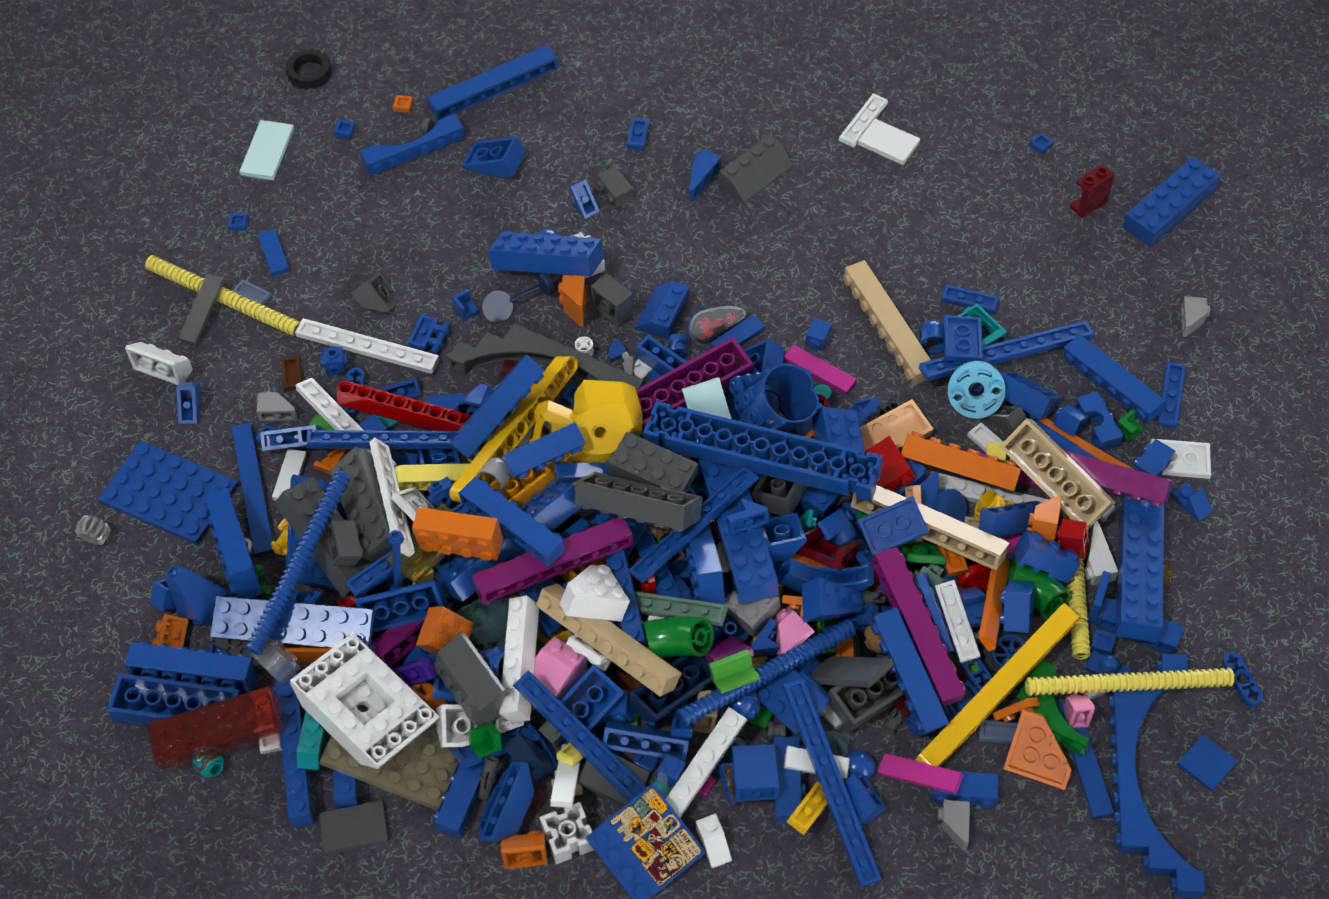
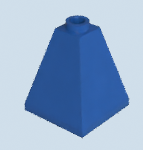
M172 566L167 571V576L165 577L178 615L181 618L202 622L215 607L216 596L224 597L227 593L225 589L183 567Z

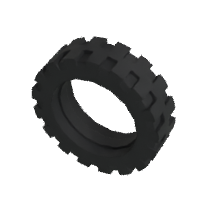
M303 49L299 53L295 52L294 56H290L289 61L286 62L288 80L299 89L309 90L321 87L325 82L329 81V77L332 75L330 59L324 52L321 53L320 50ZM313 62L322 66L318 73L311 76H301L295 72L304 63Z

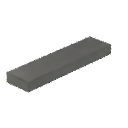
M206 274L179 336L181 341L194 345L198 344L225 282L224 278Z

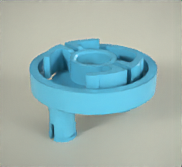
M971 361L962 364L953 372L948 382V397L951 405L958 413L968 418L979 419L992 415L1000 408L1005 398L1004 379L1001 373L987 362ZM976 382L984 387L983 393L978 396H974L969 392L970 385Z

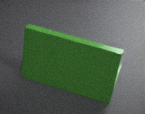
M747 649L709 663L711 679L721 694L760 679V676L753 668L751 655Z

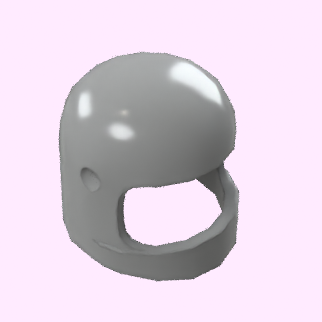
M501 458L488 460L476 475L481 480V473H487L492 479L500 483V488L495 490L500 492L511 477Z

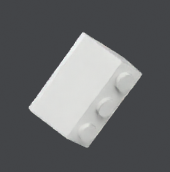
M139 342L125 347L133 369L170 383L179 385L185 382L193 370L187 357L175 355L169 350L159 349L152 344Z

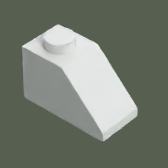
M716 814L697 820L696 833L703 849L706 851L705 854L711 868L732 861L724 832Z

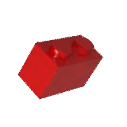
M1062 519L1061 526H1057L1056 530L1058 543L1066 550L1071 549L1075 551L1079 559H1086L1089 546L1087 522Z

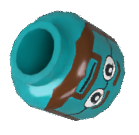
M211 747L201 748L192 759L193 768L204 778L215 777L223 769V757Z

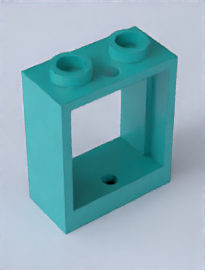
M977 303L972 307H967L963 313L958 315L981 318V326L990 333L989 336L982 340V347L1005 341L1007 331Z

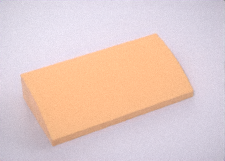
M913 399L860 427L864 451L890 436L899 451L902 452L907 433L911 434L912 431L923 434L922 438L925 439L931 436L934 430Z

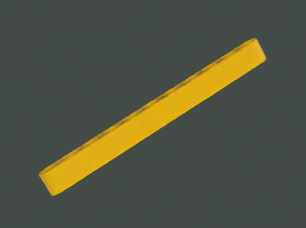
M557 356L542 373L544 377L541 381L530 388L532 391L528 396L518 403L519 406L515 411L509 414L503 425L497 429L453 484L449 492L452 501L461 502L458 492L476 477L488 460L492 458L502 459L505 453L517 447L536 423L535 410L538 403L547 400L553 401L576 372L578 361L575 357ZM481 473L480 479L485 480L487 483L491 480L487 473Z
M1063 603L919 754L915 761L941 767L1068 633L1081 616L1067 604Z

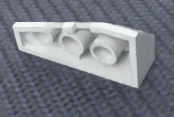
M440 705L436 708V713L440 716L436 721V730L442 748L470 745L468 731L490 722L494 724L500 733L524 725V721L511 723L501 716L499 712L495 720L474 725L470 718L466 716L461 705Z

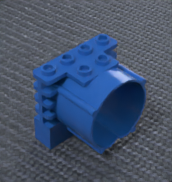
M780 364L772 369L766 368L761 373L755 372L751 375L745 374L744 376L733 377L729 381V389L733 394L735 408L739 413L741 422L805 437L810 430H814L812 423L813 415L822 408L816 392L812 390L813 380L810 376L811 371L809 369L804 370L796 364ZM765 391L771 392L779 398V410L785 418L778 415L771 408Z

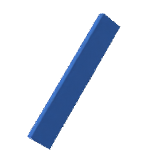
M1065 701L1057 702V708L1066 721L1063 707ZM1086 727L1073 728L1081 735L1090 739ZM1089 740V750L1085 756L1080 753H1073L1072 751L1071 754L1092 820L1113 816L1114 810L1091 740Z

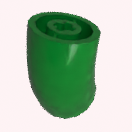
M1014 557L1010 562L1006 586L1010 580L1034 581L1035 612L1044 619H1049L1063 603H1069L1071 591L1057 579L1049 577L1048 573L1043 570L1035 572L1032 570L1033 567L1027 564L1023 567L1018 566L1016 557Z
M669 617L643 622L648 648L661 659L680 656L702 657L710 651L713 645L714 629L711 622L704 617Z

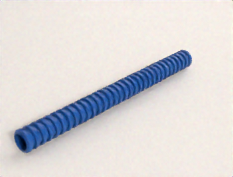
M335 471V476L331 478L332 482H329V487L326 488V493L323 494L324 498H321V503L317 506L318 509L312 515L313 520L309 521L310 525L306 527L307 531H304V536L301 537L298 548H295L296 553L292 554L293 559L289 560L290 564H287V570L283 572L284 576H281V581L277 584L278 587H275L276 592L272 593L273 598L269 599L270 604L266 605L267 609L263 611L264 615H261V621L257 622L258 627L254 628L255 633L251 634L252 638H249V644L245 646L251 653L256 655L263 654L262 649L266 648L265 643L269 642L268 638H271V632H274V626H277V621L280 620V615L283 614V609L286 608L285 604L289 603L288 598L292 597L291 592L295 591L294 587L298 585L297 581H300V575H303V570L306 569V564L309 563L308 559L312 557L311 553H314V548L318 546L317 542H320V537L323 536L322 531L326 530L325 526L329 524L328 520H331V515L334 514V509L337 508L336 504L340 502L339 498L343 497L342 493H345V488L348 487L347 482L351 481L348 474L342 471Z
M845 619L843 622H839L838 625H834L833 628L830 627L828 630L812 637V639H808L807 642L804 641L802 644L786 651V653L771 659L770 662L767 661L764 665H760L759 668L756 667L755 670L760 676L759 680L722 694L717 688L716 691L706 694L700 700H695L689 706H684L683 709L677 711L680 722L688 727L690 723H695V720L699 721L701 717L704 718L707 714L710 715L712 711L715 712L718 708L721 709L723 705H728V702L732 703L734 699H739V696L743 697L745 694L750 693V691H754L755 688H759L761 685H765L766 682L781 676L782 673L785 674L788 670H792L793 667L796 668L798 664L801 665L803 662L814 658V656H818L819 653L829 650L830 647L832 648L845 641V639H849L850 636L856 634L854 624L849 619Z

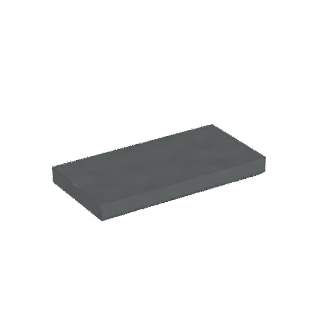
M830 656L812 671L810 675L819 685L871 687L893 667L894 663L892 658Z

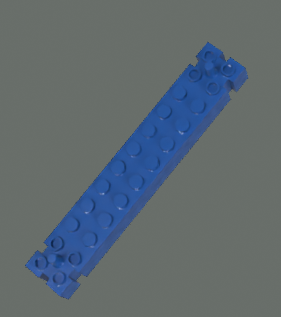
M658 401L655 402L651 412L652 421H647L643 431L644 440L660 447L662 445L667 446V450L674 453L738 469L746 467L755 473L849 496L850 492L856 493V498L871 502L876 491V481H879L883 471L882 455L867 452L866 456L860 455V451L857 449L679 406L677 410L671 409V404Z

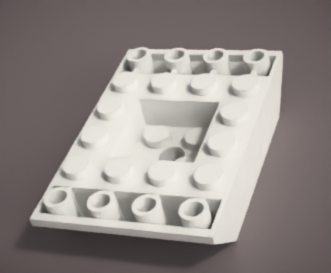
M351 633L290 680V684L302 707L361 765L379 769L440 718L354 633ZM365 705L368 711L360 712L357 707Z

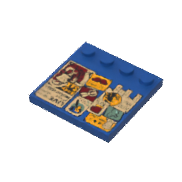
M653 783L585 837L586 841L631 899L652 898L706 853Z

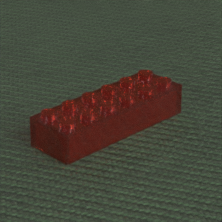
M270 686L147 724L154 761L161 769L285 732L276 693Z

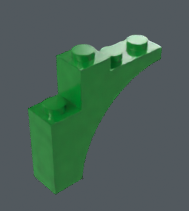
M1041 660L1034 667L1029 677L1031 679L1033 677L1038 679L1044 677L1046 679L1047 676L1051 678L1057 676L1058 678V667ZM1024 684L1017 695V703L1027 698L1037 697L1040 705L1034 707L1033 711L1044 715L1057 742L1069 748L1073 753H1080L1085 756L1089 750L1090 739L1078 733L1065 721L1057 708L1054 694L1047 695L1045 693V695L1039 694L1035 696L1032 694V696H1028Z

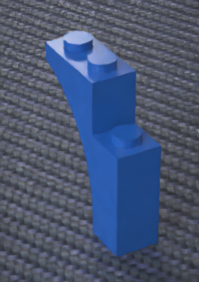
M790 558L778 566V584L802 594L801 584L820 577L861 592L874 584V567L865 564L836 570L834 568L812 566Z

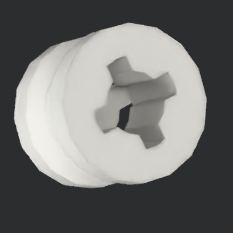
M579 337L575 341L576 351L592 357L594 353L593 341L589 337Z

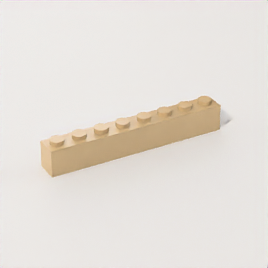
M863 260L845 267V275L843 276L845 284L852 289L854 298H858L863 312H867L871 324L875 325L878 329L880 338L886 341L889 352H893L897 364L905 370L906 378L911 380L914 385L926 381L919 370V364L931 359L866 261Z
M876 485L872 502L856 498V493H853L851 507L870 515L907 498ZM917 503L929 530V534L921 538L993 570L998 569L1006 557L1009 542Z
M559 584L542 588L536 603L538 608L605 655L657 695L662 696L675 689L681 672L609 620L566 616L560 606L565 589Z

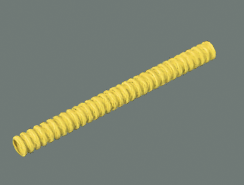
M154 255L149 256L145 263L147 270L179 285H183L188 289H192V291L197 293L205 279ZM222 286L216 302L238 310L249 317L262 321V323L271 325V327L281 330L286 334L296 336L295 332L300 321L267 308V306L234 293V291Z
M1062 510V514H1063L1062 518H1063V519L1072 520V519ZM1079 559L1081 565L1069 583H1067V588L1071 591V598L1068 604L1072 610L1081 616L1070 631L1072 634V656L1075 659L1083 660L1089 658L1091 652L1088 634L1087 597L1085 595L1084 559Z
M1216 668L1214 670L1207 669V671L1205 669H1201V671L1196 669L1194 672L1193 670H1182L1181 672L1176 670L1175 672L1169 671L1168 673L1167 671H1162V673L1160 671H1156V673L1149 672V674L1147 672H1143V674L1141 672L1136 674L1132 672L1130 675L1128 673L1123 675L1121 673H1117V675L1112 673L1110 676L1109 674H1104V676L1102 674H1098V676L1092 674L1091 677L1089 675L1084 677L1083 675L1078 677L1076 675H1072V677L1068 675L1065 678L1063 676H1059V678L1057 676L1052 678L1047 676L1046 679L1044 677L1039 679L1037 677H1033V679L1028 677L1025 681V689L1028 696H1032V694L1038 696L1039 694L1045 695V693L1047 695L1052 693L1054 695H1058V693L1063 695L1065 692L1067 694H1071V692L1073 694L1078 692L1083 694L1084 691L1086 693L1091 691L1093 693H1097V691L1103 693L1104 690L1105 692H1110V690L1112 692L1117 690L1122 692L1123 690L1129 691L1130 689L1131 691H1136V689L1138 691H1142V689L1146 691L1149 688L1151 690L1156 688L1157 690L1162 688L1167 690L1168 688L1174 689L1175 687L1177 689H1181V687L1187 689L1188 686L1189 688H1194V686L1196 688L1201 686L1206 688L1207 685L1208 687H1219L1220 685L1226 687V685L1233 686L1234 673L1231 668L1226 670L1224 668H1220V670Z

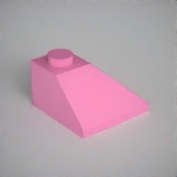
M784 608L776 615L775 621L778 623L774 630L777 632L773 636L772 641L780 646L777 655L780 656L782 653H786V651L791 650L793 647L802 644L815 632L807 623H803V619L790 608Z

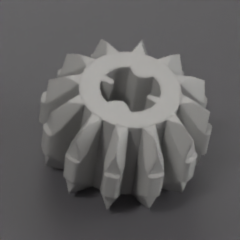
M83 516L77 523L75 532L78 537L89 543L103 545L110 535L111 528L97 517Z

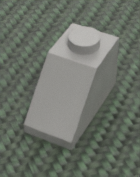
M1184 296L1181 305L1182 337H1187L1204 324L1206 317H1209L1210 306L1207 305V298Z
M278 392L258 393L256 412L259 421H297L298 417L295 408Z
M944 800L942 807H938V820H941V828L962 850H967L969 843L970 802Z

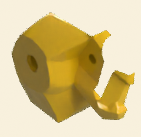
M583 380L574 394L573 410L550 400L538 403L535 410L536 424L533 438L529 439V443L540 438L543 423L546 421L552 425L551 433L576 422L586 444L581 447V452L574 455L568 453L564 455L565 459L557 463H606L607 460L611 459L626 432L638 437L642 434L643 416L636 388L624 382ZM552 460V461H550V462H548V463L550 464L551 468L554 470L553 467H554V464H555V463H554L553 460Z

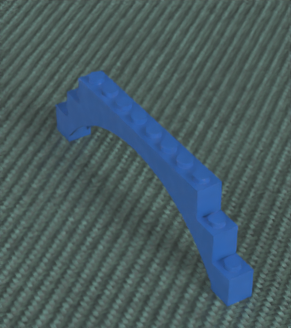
M1162 654L1159 661H1156L1155 672H1138H1141V674L1147 672L1149 674V672L1156 673V671L1161 673L1162 671H1167V673L1169 671L1175 672L1176 670L1180 672L1182 670L1188 671L1187 655ZM1149 688L1146 691L1144 689L1142 691L1137 689L1136 691H1131L1130 689L1129 691L1123 690L1119 692L1117 690L1112 692L1108 696L1107 704L1108 708H1111L1112 713L1109 714L1108 724L1109 727H1112L1113 732L1110 733L1109 743L1110 746H1113L1114 753H1111L1110 763L1111 766H1114L1115 772H1112L1111 777L1112 785H1115L1116 789L1112 797L1113 805H1116L1117 809L1113 817L1114 825H1117L1118 832H1115V845L1119 847V853L1143 854L1142 867L1146 868V875L1170 877L1169 886L1170 890L1174 891V898L1201 899L1205 892L1203 871H1198L1187 863L1160 834L1144 805L1137 782L1135 754L1138 733L1148 711L1167 690L1163 688L1161 690H1157V688L1151 690Z

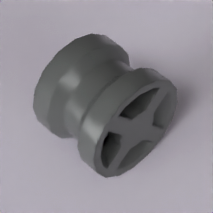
M769 721L768 742L774 741V737H785V724L783 722L774 723Z

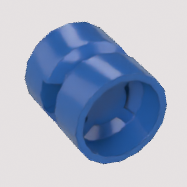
M853 525L832 539L834 544L841 547L853 540L861 542L859 552L869 548L863 539H858L859 533Z

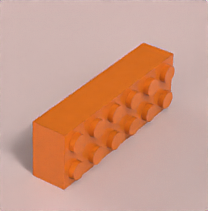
M914 431L911 434L907 433L901 452L903 457L1011 491L1015 490L1021 471L1020 468H1017L1016 463L1006 460L1004 464L998 462L999 458L987 454L985 458L979 456L980 452L968 449L966 452L960 450L961 446L949 443L946 446L941 444L942 440L931 437L930 440L922 438L923 434Z

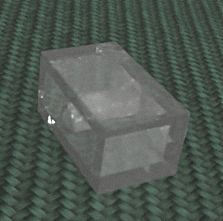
M268 638L269 642L265 643L266 648L262 649V655L250 654L283 685L300 666L295 663L297 658L289 650L286 653L283 651L285 646L277 638L274 641Z

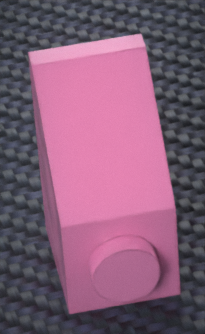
M1079 694L1066 697L1063 705L1066 722L1072 728L1089 727L1095 710L1094 704L1089 697Z

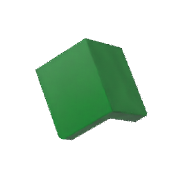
M1134 409L1117 423V427L1122 430L1123 438L1128 443L1144 432V427L1134 420L1136 415Z
M492 722L468 731L470 747L478 758L502 750L501 733Z

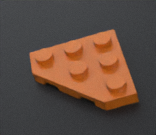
M1023 708L1003 769L1065 790L1072 770L1044 715Z

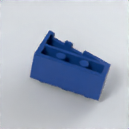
M1026 529L1014 547L1018 566L1023 567L1027 564L1033 567V571L1039 572L1043 570L1048 573L1049 577L1065 583H1069L1081 565L1078 554L1075 551L1062 548L1054 540L1048 541L1037 531L1031 532Z
M820 577L801 584L803 623L847 618L863 611V598L860 591Z

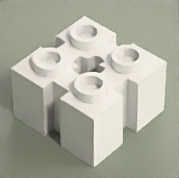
M580 802L573 804L572 808H564L565 813L557 815L556 811L540 817L543 833H545L547 842L549 841L550 851L555 864L572 859L571 853L579 851L580 855L593 851V848L585 839L592 830L590 825H587L586 815Z

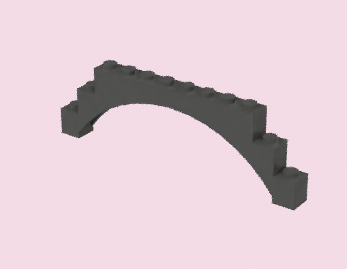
M515 323L503 339L498 335H492L487 332L476 348L471 344L459 341L448 356L449 367L463 374L485 365L519 362L524 355H528L536 363L550 365L557 356H573L578 361V368L574 374L585 380L624 382L634 386L636 390L644 386V381L638 376H632L622 369H616L604 361H598L588 354L580 353L572 347L564 346L556 340L546 338L540 333H535L528 330L525 326H519Z

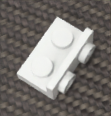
M576 634L569 637L566 644L572 647L574 652L583 654L587 657V661L601 670L605 671L608 669L611 662L610 659Z

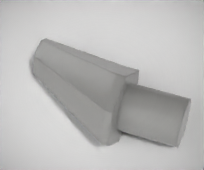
M624 352L621 355L624 360L622 363L624 370L633 376L635 358L633 356L630 357L628 352Z

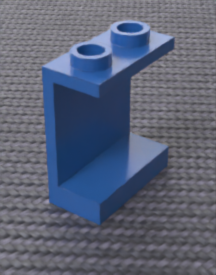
M775 745L732 746L731 759L734 764L735 801L777 800L779 797V779Z

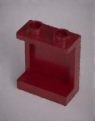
M1101 164L1078 179L1076 184L1083 189L1082 196L1071 203L1070 209L1081 218H1084L1108 202L1115 174Z
M818 526L805 533L806 542L797 551L800 555L836 570H841L857 561L855 557L860 551L861 542L853 540L841 547L822 539V530Z

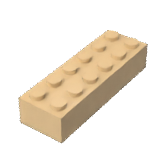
M1027 418L999 446L1050 498L1058 495L1062 496L1060 508L1072 520L1087 522L1088 530L1116 503L1032 419Z

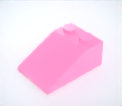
M556 637L549 641L535 658L534 676L558 700L588 671L587 657L574 652L572 647Z

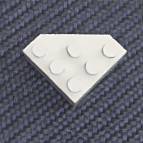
M590 565L567 584L560 601V606L566 616L621 622L630 601L608 566Z

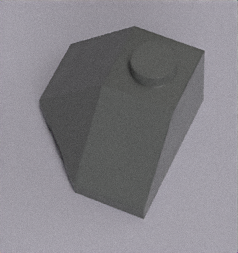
M380 271L351 292L354 300L363 308L388 312L395 306L394 299H390L389 292L392 291L391 286Z

